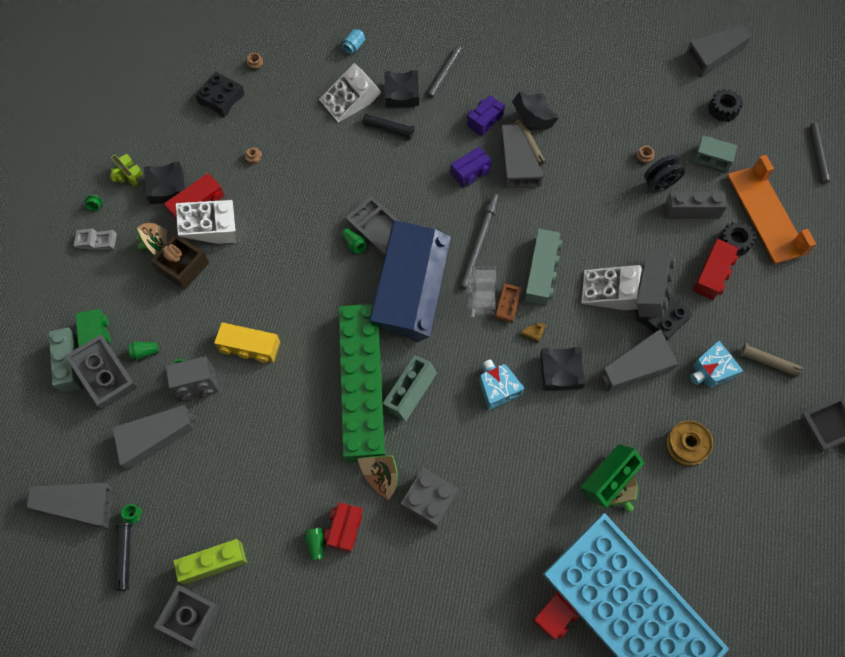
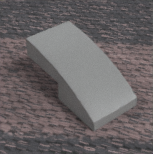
M93 228L77 230L73 246L87 250H113L117 233L114 230L96 232Z

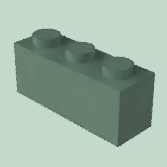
M70 328L50 331L52 385L61 393L82 389L80 378L65 357V355L78 348V337Z
M414 355L383 402V405L390 414L407 421L437 374L431 362Z

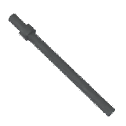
M492 194L489 205L485 208V217L460 285L462 289H467L491 218L495 215L496 204L499 198L497 194Z

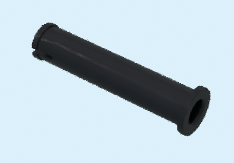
M367 113L363 117V124L407 136L409 139L413 137L415 130L413 125L410 127Z
M132 523L115 525L117 528V552L114 591L129 590Z

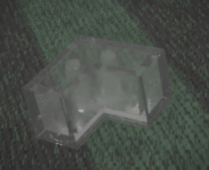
M472 266V273H468L467 293H471V299H468V310H471V317H494L496 309V266Z

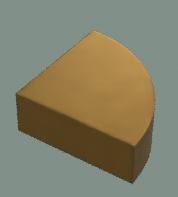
M537 323L526 327L522 331L521 336L539 343L546 325Z

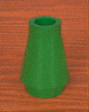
M345 229L341 233L351 252L359 254L365 250L366 243L364 238L355 234L350 229Z
M133 341L132 344H129L131 359L139 360L159 353L158 343Z
M322 528L305 530L306 536H304L311 560L324 558L325 533H322Z

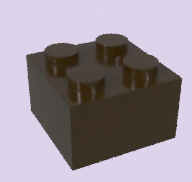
M175 234L164 247L170 244L176 246L182 254L178 262H170L165 258L162 248L150 261L157 272L185 290L209 262L203 251Z

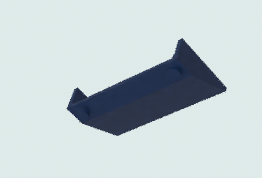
M396 220L393 221L369 322L416 342L430 337L450 236L433 228Z

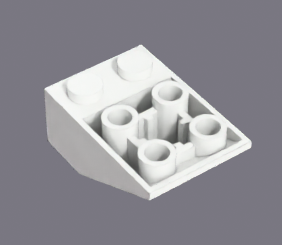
M354 63L319 100L337 122H340L370 105L382 92L366 73Z
M232 200L176 203L178 237L216 244L236 243Z
M640 265L584 270L582 304L619 310L638 309L637 300L643 276L642 268Z

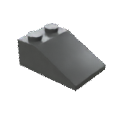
M102 334L65 355L94 402L101 409L137 388Z

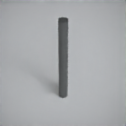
M457 46L428 92V97L433 98L461 53V47Z
M814 122L810 124L822 183L827 184L830 182L818 123Z

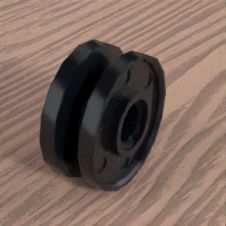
M669 155L663 157L647 169L644 179L650 183L652 191H663L673 186L684 176L686 172L685 167L679 164L677 156Z

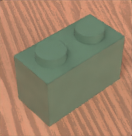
M703 136L697 147L693 162L728 172L734 161L737 145Z

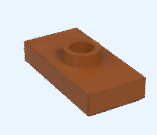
M503 284L495 319L513 323L521 287Z

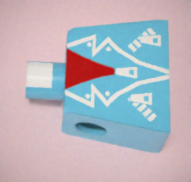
M718 341L694 363L693 368L696 372L691 374L690 378L696 385L704 381L707 387L711 388L735 379L743 370L723 344Z
M492 360L482 363L481 366L485 373L480 375L479 382L489 410L523 394L524 387L507 365L503 364L495 367Z

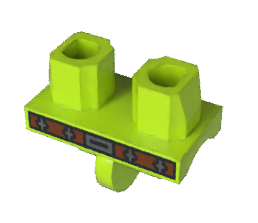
M128 154L120 158L113 155L111 159L116 163L117 169H111V180L123 183L125 177L133 187L138 185L136 179L142 176L143 173L137 164L128 169L129 166L134 164Z

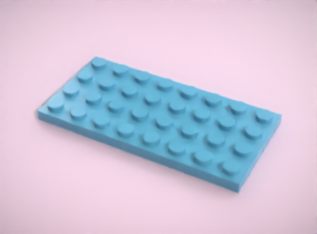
M605 513L601 514L543 573V576L616 657H723L729 650L724 642Z

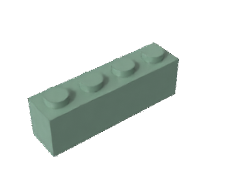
M538 229L524 299L525 302L546 306L548 299L552 300L554 289L551 288V283H555L557 272L553 271L554 267H558L560 258L556 254L557 251L561 250L562 240H559V232Z

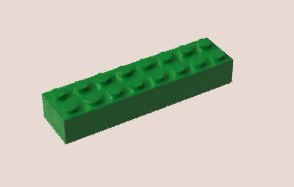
M373 304L339 306L343 457L345 463L358 462V458L386 456L379 326L369 322Z

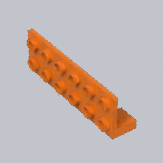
M767 155L759 157L754 167L729 173L727 177L774 264L808 255L817 244L808 229L802 230L799 234L797 233L768 181L774 167Z

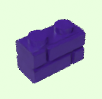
M491 95L486 99H482L475 110L471 109L468 112L467 126L473 131L475 130L480 136H483L504 115L505 105Z
M477 147L450 164V174L461 186L470 185L478 176H484L490 171L491 159L484 154L480 147Z

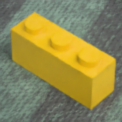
M222 322L214 344L218 351L225 355L232 353L237 354V356L243 359L250 357L262 363H267V361L274 363L280 340L277 334Z

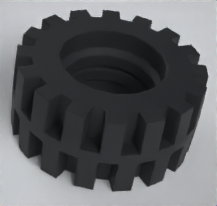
M723 89L713 95L708 107L709 113L713 114V118L717 117L718 121L722 119V122H726V120L729 122L738 116L743 106V100L740 99V95H736L737 92ZM720 103H725L729 105L731 108H726L722 106Z
M738 221L737 224L736 222L727 224L722 230L719 239L738 247L736 255L739 257L749 252L755 243L756 236H754L755 232L751 231V226L747 227L746 223L741 224ZM731 235L739 236L743 243L733 241Z

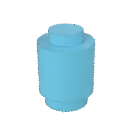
M353 29L343 40L342 48L348 54L355 53L365 42L364 33L359 29Z

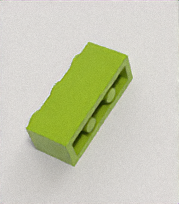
M238 539L173 560L178 582L184 585L247 564L243 544Z

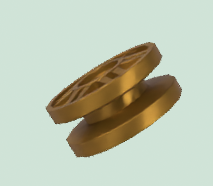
M686 420L678 423L669 432L666 439V449L669 456L676 463L692 467L700 464L710 455L713 449V438L710 431L704 425L696 421ZM685 440L691 441L693 447L688 446Z

